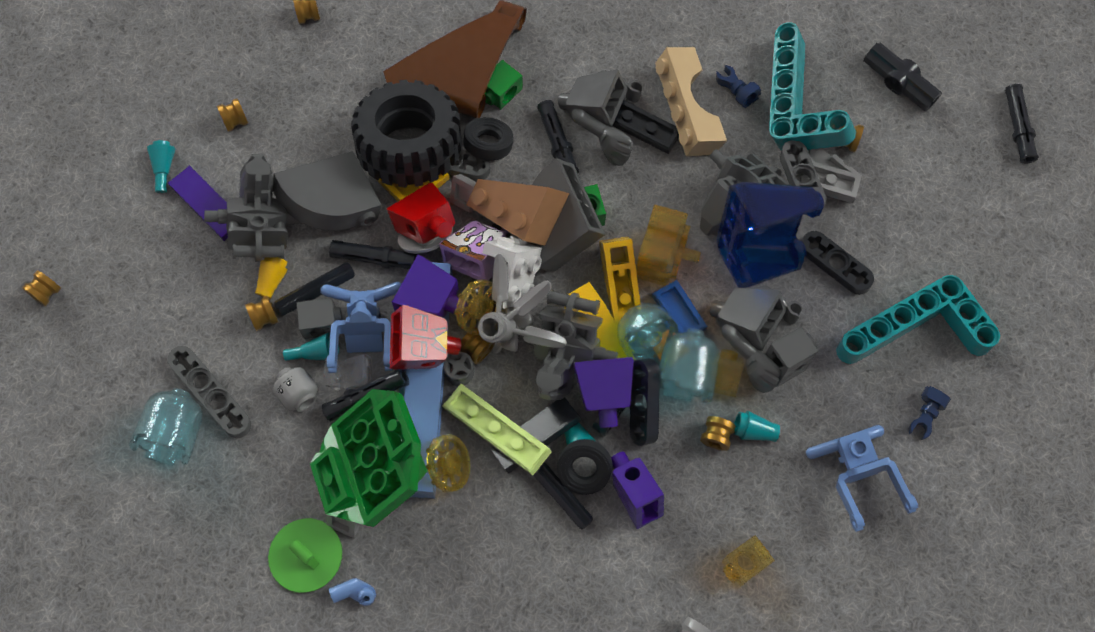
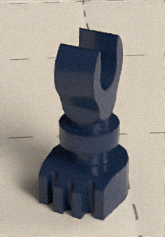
M725 65L724 71L728 77H723L716 71V82L720 86L730 89V92L736 96V101L743 108H747L759 99L758 96L761 95L760 87L755 82H750L746 85L743 80H739L733 67Z
M926 386L921 394L922 400L927 405L924 404L920 409L922 414L908 428L909 434H911L916 425H922L925 433L921 440L929 437L932 432V421L937 419L939 415L938 410H945L951 400L947 394L932 386Z

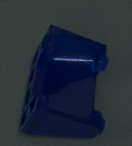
M739 182L730 185L717 235V246L738 288H747L802 268L804 257L806 256V248L804 243L797 239L796 234L804 214L814 218L822 213L824 199L819 191H815L812 187L755 182Z

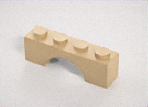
M666 47L655 63L656 72L660 77L664 96L667 98L671 117L679 134V141L683 146L686 156L710 155L714 150H719L727 139L719 117L701 108L692 95L691 84L702 71L695 47Z

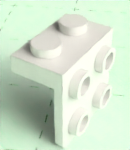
M513 234L510 238L498 237L497 240L485 242L482 252L494 258L497 254H501L505 261L508 262L509 291L508 300L502 302L503 309L513 307V304L519 298L534 288L535 273L539 270L542 262L540 257L541 247L527 243Z

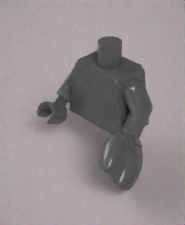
M618 69L602 70L595 74L578 77L570 93H561L559 95L558 105L560 109H567L576 124L599 137L601 149L612 165L622 166L628 161L632 151V140L626 134L613 128L612 125L625 95L631 102H638L640 100L641 82L632 80L627 83L626 79L621 77Z
M765 285L755 288H736L726 302L718 300L712 302L710 315L711 317L718 318L723 337L746 359V372L753 387L762 393H767L775 388L781 371L761 351L764 349L782 317L787 323L795 324L799 319L802 306L797 301L787 303V299L781 295V291L772 290Z

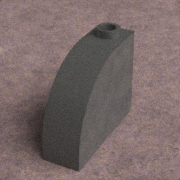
M353 151L274 173L273 193L276 199L286 208L290 216L307 226L321 230L338 231L360 225L368 226L378 219L381 203Z
M556 158L539 173L532 184L569 193L546 245L530 243L542 248L540 268L550 271L558 270L606 235L574 164Z

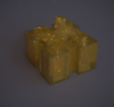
M654 204L638 255L636 267L638 279L666 286L670 278L676 279L681 258L696 263L699 262L701 252L685 247L691 228L690 225H686L687 213Z

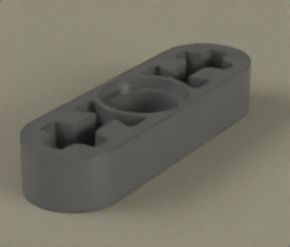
M788 141L784 144L780 153V162L799 210L804 215L817 216L824 208L826 195L806 146L800 141ZM804 173L810 178V181L801 183L796 179L795 175ZM809 196L812 202H807Z

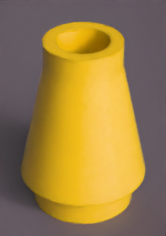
M265 257L264 260H261L255 294L262 297L268 296L269 299L272 298L273 293L288 271L286 268L288 262L286 260L276 257Z

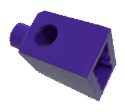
M417 255L392 300L394 311L402 305H407L445 318L447 312L462 318L468 308L469 301L456 296L459 288L455 277L423 256Z
M633 357L573 362L584 408L586 411L598 410L600 428L618 426L616 408L630 407Z
M624 451L611 457L614 469L612 471L613 486L636 529L664 516V494L640 458L630 461Z

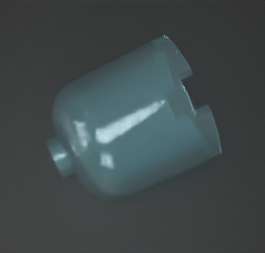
M689 328L686 332L674 334L666 340L659 364L660 388L664 389V396L691 402L692 396L702 397L703 403L712 401L719 362V349L710 338L704 336L703 331Z
M175 388L172 391H160L153 394L145 404L129 442L130 448L135 451L139 447L146 451L145 458L159 463L174 465L176 460H182L181 462L184 465L188 464L202 423L203 413L200 405L190 397L187 391Z

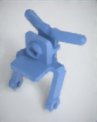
M394 282L381 288L367 291H349L328 284L321 287L322 295L349 302L347 303L348 317H346V320H336L331 325L329 355L327 356L328 373H337L339 335L343 333L348 353L383 351L384 347L383 361L385 371H393V369H390L391 323L387 318L379 319L380 310L377 307L376 301L395 295L402 283Z
M880 425L810 447L806 450V456L809 459H815L838 451L841 456L838 457L839 462H845L847 471L839 475L836 489L850 516V522L855 532L863 530L865 523L846 483H852L879 472L887 471L907 513L915 512L916 508H918V503L906 486L895 462L890 460L889 457L878 459L871 440L884 434V428Z

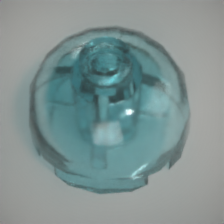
M652 303L639 304L630 308L623 315L617 327L620 346L628 357H633L634 361L635 358L640 357L642 359L658 357L657 355L668 350L672 345L670 339L673 334L676 337L678 334V325L672 316L663 307Z

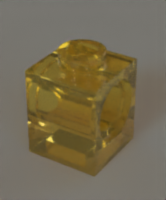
M754 535L723 559L722 563L725 566L722 569L726 577L733 584L737 582L742 587L769 567L775 560L758 537ZM738 557H749L753 563L752 570L742 569L738 564Z

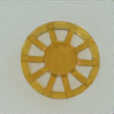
M481 279L470 282L462 294L459 293L458 295L459 300L454 314L456 315L459 327L467 333L480 335L478 328L474 329L477 319L480 321L485 314L493 311V305L496 304V301L489 299V296L492 294L493 282ZM485 285L490 286L488 291L483 296ZM479 287V291H478V295H477L475 289ZM468 312V314L464 317L463 313ZM470 318H472L470 326L468 327L466 323Z
M452 434L440 435L432 439L433 441L429 448H426V468L433 485L442 490V492H455L462 489L468 481L471 468L469 453L464 443L457 436ZM444 440V446L442 449L440 442ZM449 441L454 443L451 450H449ZM462 460H463V471L461 472L460 470H461ZM455 474L460 477L458 483H456L454 478ZM448 476L452 487L447 486Z

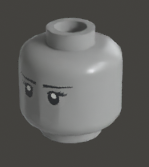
M287 367L276 375L277 381L273 386V392L285 409L302 412L316 402L318 386L305 369L301 367L293 369Z

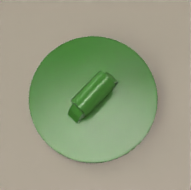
M304 518L293 521L284 526L271 543L268 555L270 571L275 580L290 591L307 593L318 590L328 584L338 572L342 561V544L335 530L321 520Z

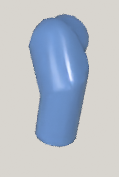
M358 578L350 579L329 588V593L334 603L350 597L361 605L368 606L374 602L376 597L374 588Z

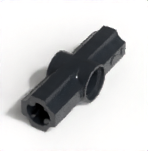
M881 42L876 43L863 60L884 78V83L888 89L897 95L903 93L924 111H928L942 95L940 90L921 76L920 68L914 61L900 59Z

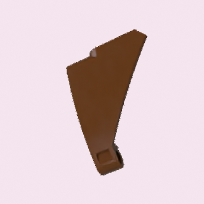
M500 0L493 12L446 34L383 71L386 82L396 84L400 83L399 80H407L414 83L417 80L423 81L424 85L427 86L432 84L439 88V92L443 90L450 96V100L454 101L458 108V113L476 119L480 118L485 107V91L512 32L522 29L526 19L527 8Z

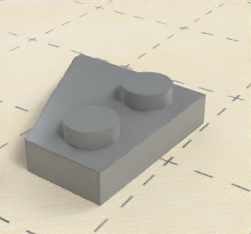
M822 148L811 149L809 155L825 195L853 204L862 175L852 167L845 165L843 160L836 154L830 156ZM803 173L801 183L809 182L810 178Z

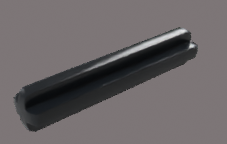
M345 262L277 299L274 302V306L278 313L284 316L297 309V302L310 301L321 296V287L328 284L337 287L354 278V270L348 262Z
M544 462L533 476L580 529L586 528L593 521L592 515Z

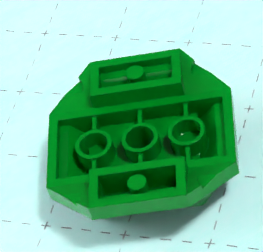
M378 389L370 390L331 424L322 441L319 453L316 452L310 462L325 514L370 527L376 526L415 494L418 489V482L428 472L421 455V442L403 395L395 391Z

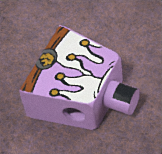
M472 221L439 243L443 263H451L453 270L479 281L487 282L493 276L495 258L482 253L484 244L487 241L497 240L498 237H506L509 231L496 223L490 227L478 221Z

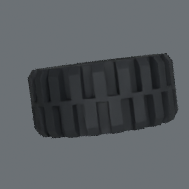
M399 80L400 83L392 84V82L386 83L381 89L378 87L373 89L369 93V97L365 95L353 112L351 129L357 159L361 167L369 172L371 177L376 180L381 178L382 183L390 186L394 183L398 184V187L407 188V185L415 184V187L423 186V182L426 181L434 182L439 179L438 175L442 174L444 176L451 169V165L453 166L457 162L461 152L462 142L458 108L455 102L450 100L448 94L443 90L439 92V88L432 84L427 86L424 85L423 81L417 80L414 83L407 80ZM406 127H416L427 131L422 136L410 140H397L387 137L391 132Z

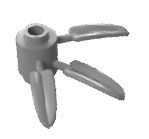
M497 254L494 260L492 299L496 301V312L487 313L480 319L478 324L480 336L487 342L498 343L507 342L514 334L524 336L523 339L527 343L552 348L565 347L567 341L559 334L533 326H527L525 330L516 329L513 319L517 314L521 317L525 316L545 298L551 290L550 281L546 280L539 283L513 304L514 310L509 314L502 313V302L508 300L509 281L505 258L501 254Z

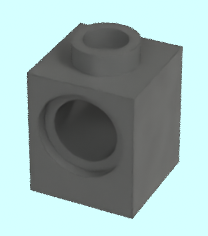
M332 297L297 302L299 331L304 339L316 338L325 333H330L331 325L336 320H343L341 308L335 306Z

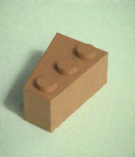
M477 179L466 205L521 240L545 246L569 193L550 187Z

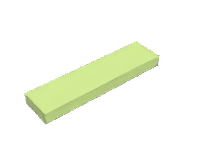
M462 384L456 388L442 405L448 413L532 476L552 453L550 448Z

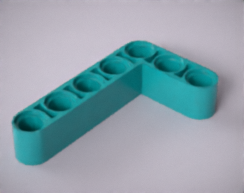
M792 22L783 23L776 29L774 39L769 131L773 140L781 151L784 144L791 140L802 142L807 150L850 144L856 137V129L847 112L833 110L802 114L805 41L796 24Z
M946 275L848 331L839 342L836 353L842 362L847 364L856 363L939 314L944 317L966 349L976 356L986 355L999 342L1000 332L963 281L954 275ZM942 289L950 291L952 296L946 295ZM918 302L925 303L929 310L923 309ZM960 312L966 313L969 320L963 318ZM895 316L902 317L906 324L898 322ZM871 329L879 331L882 338L874 336L871 333ZM977 335L984 337L987 341V344L982 343L978 339ZM846 343L854 344L858 348V352L851 351Z

